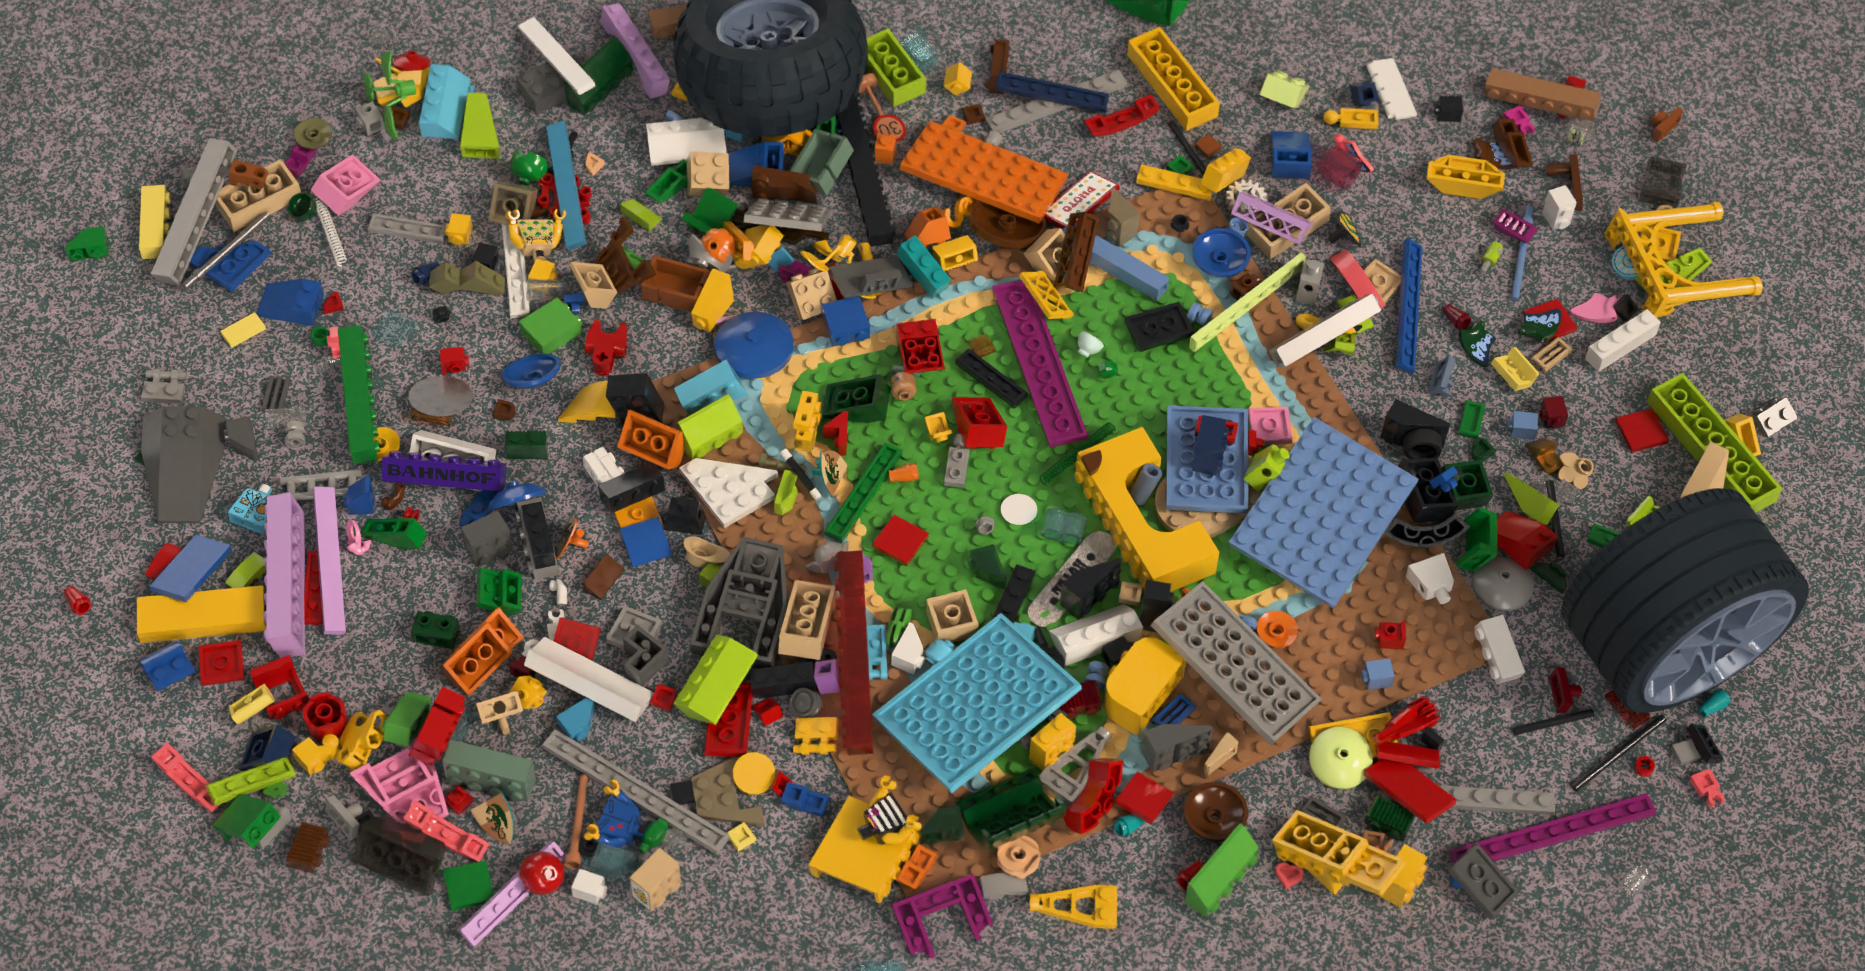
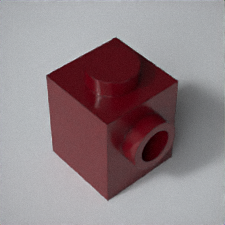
M1563 396L1543 398L1539 415L1540 420L1544 421L1546 428L1558 429L1566 425L1569 415Z

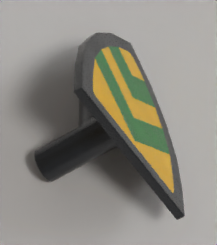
M1339 211L1336 214V221L1338 222L1337 232L1328 237L1330 242L1333 244L1348 234L1361 248L1360 237L1354 223L1346 212Z

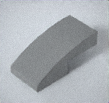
M1007 873L979 877L983 898L1000 899L1005 895H1026L1028 893L1026 878L1019 879Z

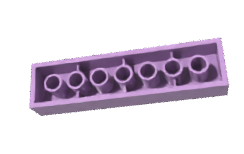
M289 492L268 496L267 505L264 507L267 522L264 524L267 534V540L264 541L267 558H264L265 568L267 569V575L264 576L265 586L267 587V593L264 594V601L267 605V611L264 612L266 622L264 637L266 642H269L272 646V650L280 658L290 655V657L305 655V513L292 493Z

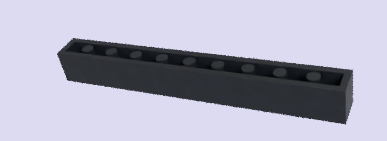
M858 93L853 100L848 102V106L835 116L838 119L839 130H842L840 135L848 139L854 150L847 162L870 247L891 244L896 233L894 224H890L891 212L890 209H886L887 197L886 194H882L883 182L882 179H878V165H874L875 152L870 150V146H872L870 135H866L868 128L866 121L862 120L864 113L862 106L858 105L860 103Z

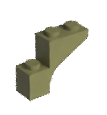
M477 261L462 270L445 262L430 271L429 288L442 295L456 290L503 295L505 293L506 277Z

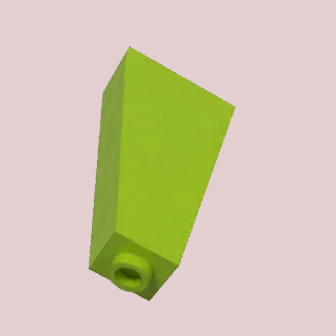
M476 92L468 93L460 145L462 157L500 159L499 143L487 93Z

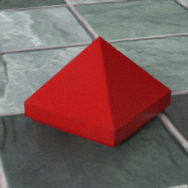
M777 771L771 790L782 798L787 782H793L781 771Z

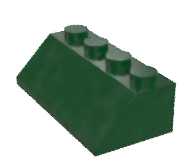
M615 36L581 66L594 81L595 87L579 95L567 81H564L567 105L585 116L588 112L595 109L597 103L605 100L611 90L618 88L625 77H629L632 74V58Z

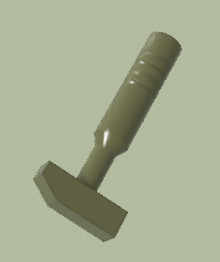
M761 453L759 460L760 468H764L765 464L778 469L794 472L787 462L767 460V454ZM799 465L805 473L806 466Z

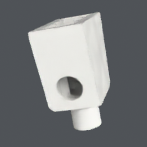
M1444 553L1408 566L1406 577L1425 600L1436 597L1440 604L1450 601L1451 597L1448 592L1451 591L1454 580Z

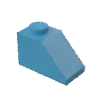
M586 697L556 716L558 727L566 736L574 741H582L587 737L591 729L595 701Z

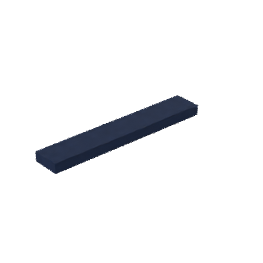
M1000 71L995 91L1103 113H1106L1109 93Z

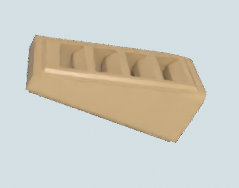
M1229 732L1223 736L1205 762L1203 772L1205 776H1209L1237 753L1238 741Z

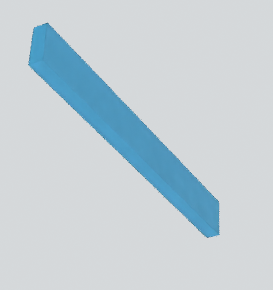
M562 120L548 125L546 128L561 217L563 210L566 211V216L562 219L566 248L572 250L586 245V238L567 125Z

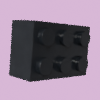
M647 373L608 375L606 398L623 426L628 410H633L662 423L664 402Z
M1438 458L1401 460L1398 467L1419 479L1405 501L1413 522L1440 521L1451 511L1455 512L1458 504L1452 490L1450 489L1444 493L1441 489V484L1433 488L1429 482L1443 472Z

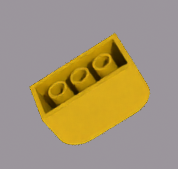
M1148 637L1138 640L1129 651H1124L1120 658V663L1117 666L1114 665L1109 671L1104 700L1106 715L1113 722L1139 736L1184 677L1186 660L1170 645L1160 639Z

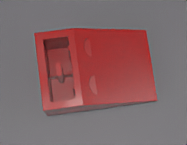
M936 319L896 323V339L905 373L945 370Z

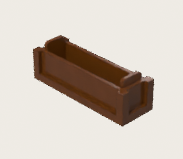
M995 39L994 44L990 46L993 60L990 80L986 81V88L989 89L990 94L1004 95V92L995 91L999 71L1007 73L1010 40Z

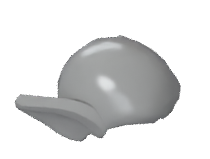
M834 541L821 544L815 550V561L805 565L804 568L820 574L834 569L842 564L843 558L848 555L849 542L845 541L841 546Z

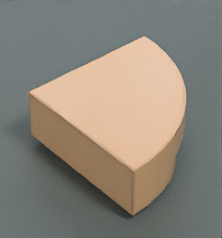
M591 152L586 156V169L593 176L605 162Z

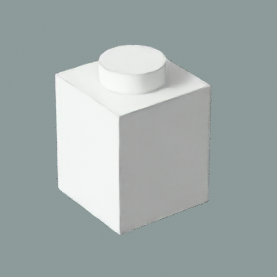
M579 869L571 887L573 897L597 904L600 898H604L607 891L604 877Z

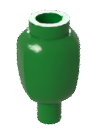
M658 818L657 821H652L647 826V830L641 837L642 844L638 848L641 854H645L649 848H655L660 845L667 836L669 824L664 819Z

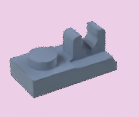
M1449 355L1437 362L1429 394L1435 395L1439 393L1443 397H1448L1452 394L1447 389L1454 386V383L1449 380L1454 371L1455 358Z

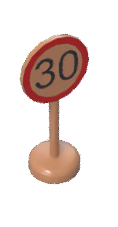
M866 74L863 76L858 93H868L879 114V117L873 123L874 135L876 137L877 133L895 135L896 143H898L905 137V124L896 116L883 114L872 92L878 84V78L875 74Z

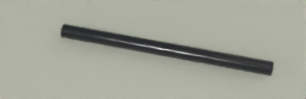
M1663 715L1657 717L1574 782L1571 787L1577 792L1665 723L1666 718Z

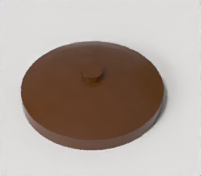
M979 200L975 202L970 211L969 223L973 231L987 242L1005 248L1018 249L1030 247L1046 229L1044 217L1040 224Z

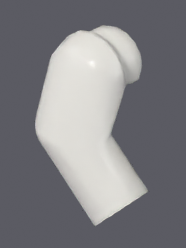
M557 579V581L551 580L549 587L551 591H557V605L566 606V586L560 579Z

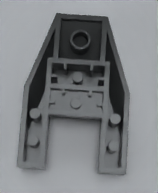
M747 537L741 539L706 588L690 641L692 654L704 655L716 634L719 635L724 616L728 615L760 623L753 651L758 656L752 667L758 669L774 667L779 649V636L787 610L783 545Z

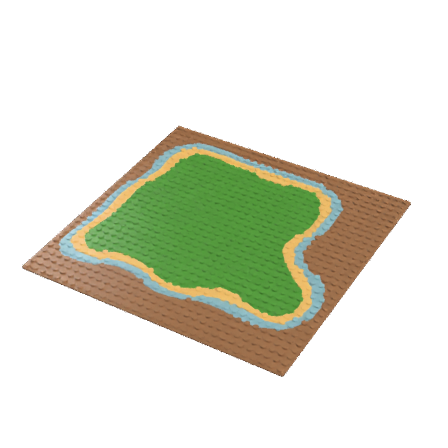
M1156 189L1127 200L1140 212L1136 237L1120 247L1116 243L1111 242L1107 236L1110 207L1091 214L1099 218L1096 231L1097 236L1168 276V289L1158 301H1155L1089 262L1083 292H1076L1069 288H1055L1069 309L1074 313V316L1070 319H1048L1044 312L1043 315L1086 428L1088 438L1107 422L1112 423L1116 430L1107 435V438L1104 437V440L1101 439L1099 444L1143 427L1160 454L1162 476L1144 505H1137L1151 528L1160 532H1170L1161 524L1155 512L1156 491L1166 477L1167 405L1240 409L1288 407L1293 441L1292 444H1276L1279 449L1285 448L1290 453L1313 417H1316L1383 457L1314 351L1286 367H1277L1269 350L1301 331L1275 292L1271 293L1195 352L1189 348L1191 337L1142 352L1138 351L1124 322L1125 317L1180 302L1187 316L1191 306L1196 302L1201 304V307L1204 309L1209 308L1213 310L1210 320L1212 321L1237 302L1229 294L1230 285L1233 280L1236 281L1247 272L1251 276L1256 275L1261 283L1266 280L1251 256L1247 267L1239 274L1231 277L1209 275L1203 272L1194 262L1192 249L1197 237L1207 230L1215 228L1227 229L1229 222L1212 196L1210 201ZM1178 214L1185 215L1188 218L1190 226L1184 232H1177L1171 228L1172 219ZM1004 247L978 257L977 262H970V264L967 263L966 265L963 264V266L960 265L959 267L952 268V270H946L945 272L951 278V282L946 290L933 299L918 281H914L910 288L888 291L878 295L876 298L862 301L870 325V338L864 341L832 347L822 317L791 328L794 350L790 361L783 369L762 380L739 377L748 394L733 400L743 422V433L738 438L727 441L720 448L711 450L700 459L760 468L759 460L761 453L767 454V460L786 462L780 452L787 449L798 465L806 466L805 474L822 495L819 500H814L797 477L795 485L798 494L792 510L784 515L774 514V499L730 526L723 528L688 483L696 500L701 503L706 519L720 546L728 550L730 555L743 537L783 545L787 607L795 580L836 586L835 605L823 648L831 649L837 654V664L842 675L841 692L820 694L819 689L815 691L823 700V707L820 708L821 713L816 718L837 717L839 719L838 740H829V744H836V752H830L853 798L869 804L881 787L880 780L883 776L891 777L888 785L890 781L896 782V788L888 790V792H892L907 817L915 815L919 818L916 822L921 823V829L919 830L920 839L916 845L912 846L908 861L918 844L938 854L930 871L916 890L898 881L906 899L974 874L977 884H979V877L1004 873L997 864L998 848L987 852L969 833L955 802L1028 769H1032L1038 776L1043 771L1029 759L1030 748L1026 750L1019 740L951 794L876 722L872 715L932 667L925 660L922 668H917L914 675L891 665V655L895 648L894 646L890 648L886 645L887 679L873 678V680H866L864 625H885V634H887V625L893 607H896L897 610L904 608L905 611L912 609L913 616L910 623H913L923 646V657L926 658L925 651L935 640L926 614V599L967 590L978 622L979 631L992 620L1014 568L1018 564L1035 570L1036 573L1015 622L1027 623L1035 628L1041 627L1034 624L1028 616V609L1032 602L1089 534L1095 531H1103L1111 535L1109 530L1106 531L1103 527L1100 515L1094 512L1093 503L1090 499L1086 498L1081 483H1077L1074 476L1076 472L1074 462L1073 465L1067 467V470L1064 469V472L1061 471V474L1055 476V479L1053 478V481H1050L1047 485H1043L1040 481V475H1043L1046 470L1051 468L1057 461H1060L1066 454H1069L1080 443H1083L1084 440L1049 448L992 292V286L1021 280L1019 277L1021 272H1037L1023 254L1029 247L1018 249ZM1066 274L1062 279V283L1065 281ZM1037 285V287H1039L1040 289L1046 291L1045 288H1043V287L1040 286V285ZM1047 299L1048 302L1056 306V303ZM936 319L945 370L922 372L920 376L915 377L917 392L910 400L899 401L892 396L890 391L886 420L871 423L848 421L846 456H841L846 462L847 468L833 497H830L823 484L822 476L812 474L813 467H818L815 460L820 458V452L831 450L838 453V448L834 447V438H823V427L833 420L822 417L827 384L881 374L891 388L890 381L894 376L892 374V367L894 365L903 366L896 339V323ZM1195 321L1190 322L1194 334L1203 328ZM1083 331L1093 335L1104 345L1101 351L1089 355L1088 358L1078 352V337L1080 332ZM969 348L1028 393V397L1014 409L955 364V360ZM717 357L652 381L664 402L663 424L678 430V422L690 416L682 407L674 388L719 364ZM1111 360L1117 364L1118 371L1112 378H1102L1099 376L1098 365L1100 363ZM802 391L818 393V402H821L820 425H818L817 436L811 452L795 449L794 437L797 430L793 429V423ZM952 397H990L1007 424L1004 447H996L995 449L986 447L964 448L970 449L964 488L944 486L949 448L955 447L953 438L959 434L951 401ZM944 412L952 434L948 436V440L943 442L930 441L924 417ZM886 442L902 450V456L893 469L910 462L911 464H917L919 479L914 480L915 482H890L888 475L843 541V543L845 541L849 542L848 555L862 550L865 557L868 556L873 565V580L854 588L849 578L846 579L842 573L843 563L824 574L806 570L804 568L805 565L815 561L814 554L818 546L828 541L837 542L841 546L842 543L824 535V531L883 444ZM1264 445L1263 448L1259 447V452L1270 445ZM685 451L679 467L692 461ZM765 464V469L778 472L777 478L766 483L776 498L784 470ZM1014 494L1027 495L1037 505L1036 517L1024 525L1012 524L1002 516V502ZM1405 502L1396 514V517L1404 522L1414 525H1427V522H1413ZM893 515L929 533V537L908 566L872 548V543ZM988 516L994 519V530L990 534L983 535L977 531L975 522L980 517ZM1240 523L1211 538L1219 551L1216 574L1172 591L1174 592L1172 606L1181 599L1182 589L1187 588L1191 591L1203 581L1239 617L1250 616L1258 622L1262 615L1270 611H1282L1289 614L1298 626L1296 640L1285 648H1270L1322 700L1275 743L1270 745L1186 661L1184 677L1153 718L1181 693L1196 708L1179 725L1212 726L1213 728L1210 748L1204 754L1193 755L1185 762H1176L1163 771L1157 770L1152 772L1141 749L1144 732L1157 727V725L1152 724L1151 719L1140 735L1136 736L1113 722L1104 710L1106 685L1104 689L1099 690L1102 701L1101 711H1098L1095 715L1079 714L1075 718L1069 719L1076 725L1074 745L1093 733L1099 726L1104 727L1110 732L1112 738L1104 746L1099 759L1123 760L1120 787H1116L1113 795L1115 801L1137 771L1174 792L1171 798L1173 800L1191 792L1201 784L1217 781L1309 741V726L1367 716L1488 663L1483 657L1482 645L1475 636V626L1480 621L1490 618L1442 545L1435 547L1405 545L1384 533L1336 607L1332 609L1229 546L1228 543L1241 525ZM1118 546L1115 547V551L1107 561L1117 558L1122 559L1121 550ZM1444 553L1454 580L1452 589L1448 592L1451 597L1450 601L1440 604L1436 597L1425 600L1406 577L1409 565ZM1122 559L1119 585L1115 589H1110L1106 597L1101 602L1094 604L1091 612L1086 616L1083 615L1080 619L1123 605V603H1118L1122 581L1140 584L1138 579L1132 576L1128 562H1124ZM1141 592L1139 606L1125 604L1135 610L1139 620L1141 617L1143 592ZM1060 601L1057 602L1056 607L1060 610H1064V608L1060 606ZM1047 609L1039 616L1047 617L1049 615V609ZM1067 610L1055 623H1049L1047 627H1041L1049 648L1055 647L1048 633L1049 630L1078 620ZM1401 621H1406V641L1403 649L1378 648V640L1374 639L1375 627L1378 628L1380 622L1401 623ZM1142 630L1141 639L1148 637L1163 639L1157 632ZM1034 635V640H1033V642H1034L1037 646H1039V644H1038V642H1037V639H1036V637H1035V635ZM966 640L952 643L955 646L954 649H956ZM1196 641L1191 642L1193 645L1198 646ZM1218 645L1221 650L1225 651L1222 645ZM778 649V656L783 665L796 664L798 662L797 656L779 654ZM1245 649L1247 654L1252 655L1248 649ZM1101 654L1065 666V671L1079 683H1085L1086 676L1089 674V663L1093 661L1105 662L1101 658ZM1206 655L1208 660L1213 661L1211 656ZM1234 659L1233 662L1240 666V663ZM1390 659L1395 676L1392 687L1367 690L1366 682L1363 683L1361 679V670H1364L1365 662ZM1260 664L1262 669L1267 670L1263 664ZM872 665V669H881L880 665ZM1221 670L1223 675L1228 676L1226 671ZM1248 674V677L1255 681V678ZM1275 679L1277 684L1282 685L1280 680ZM1236 685L1238 690L1243 691L1240 685ZM1263 689V692L1270 696V693ZM1290 694L1292 699L1297 700L1295 695ZM1251 700L1252 704L1258 706L1255 700ZM1180 701L1160 721L1163 722L1183 702ZM1278 704V707L1281 710L1285 711V708L1281 704ZM1187 706L1186 708H1184V709H1183L1171 722H1169L1168 724H1171L1182 712H1184V711L1188 708V706ZM1266 715L1267 719L1273 721L1270 715ZM1043 721L1040 727L1037 725L1032 729L1033 734H1031V737L1047 725L1046 721ZM1229 732L1238 741L1237 753L1209 776H1205L1203 774L1205 762L1223 736ZM1084 747L1077 756L1088 762L1094 752ZM1069 762L1062 767L1061 771L1075 780L1080 776L1082 767L1075 762ZM1042 786L1044 793L1055 803L1054 798L1058 796ZM1062 800L1064 802L1065 808L1070 806L1067 802ZM1114 801L1108 814H1103L1098 821L1099 824L1084 834L1073 832L1066 825L1064 819L1061 818L1053 824L1043 826L1035 832L1025 834L1024 836L1030 837L1038 844L1041 857L1111 827L1118 817L1131 815V813L1116 805ZM1022 853L1018 855L1013 854L1017 859H1022L1023 857ZM903 862V864H902V866H901V870H902V868L904 867V865H905L906 862Z

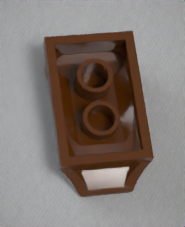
M754 165L751 187L752 194L757 201L758 198L771 200L772 197L799 200L818 205L817 191L811 185L810 174Z

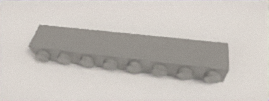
M209 138L151 272V275L161 283L180 286L238 151L229 141Z

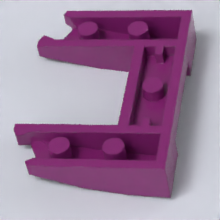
M974 874L891 905L911 956H914L915 952L928 953V958L935 957L921 917L960 903L976 942L982 938L979 933L987 925L993 926Z

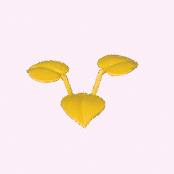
M844 234L834 250L829 247L827 240L814 243L813 247L827 256L824 260H819L806 251H801L800 254L814 267L826 272L829 268L824 264L830 259L837 262L842 261L838 255L843 258L847 255V264L851 263L854 255L852 250L857 241ZM869 294L863 295L861 297L872 299L876 298L877 296Z

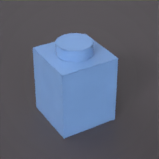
M1514 411L1512 418H1508L1507 430H1511L1510 438L1535 440L1538 430V413Z
M1390 659L1365 662L1364 670H1361V679L1363 683L1366 682L1367 690L1392 687L1395 676Z

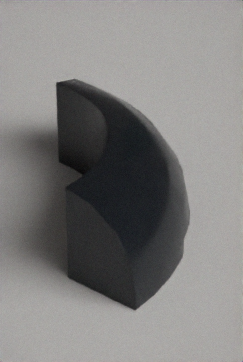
M1451 511L1440 521L1427 525L1410 524L1395 516L1384 533L1405 545L1435 547L1458 538L1470 526Z

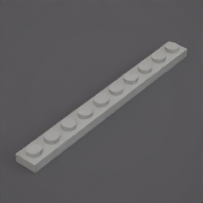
M555 729L542 744L543 749L603 786H608L611 790H613V787L608 781L616 780L619 783L618 790H622L636 806L657 819H664L670 827L718 855L730 839L729 834Z

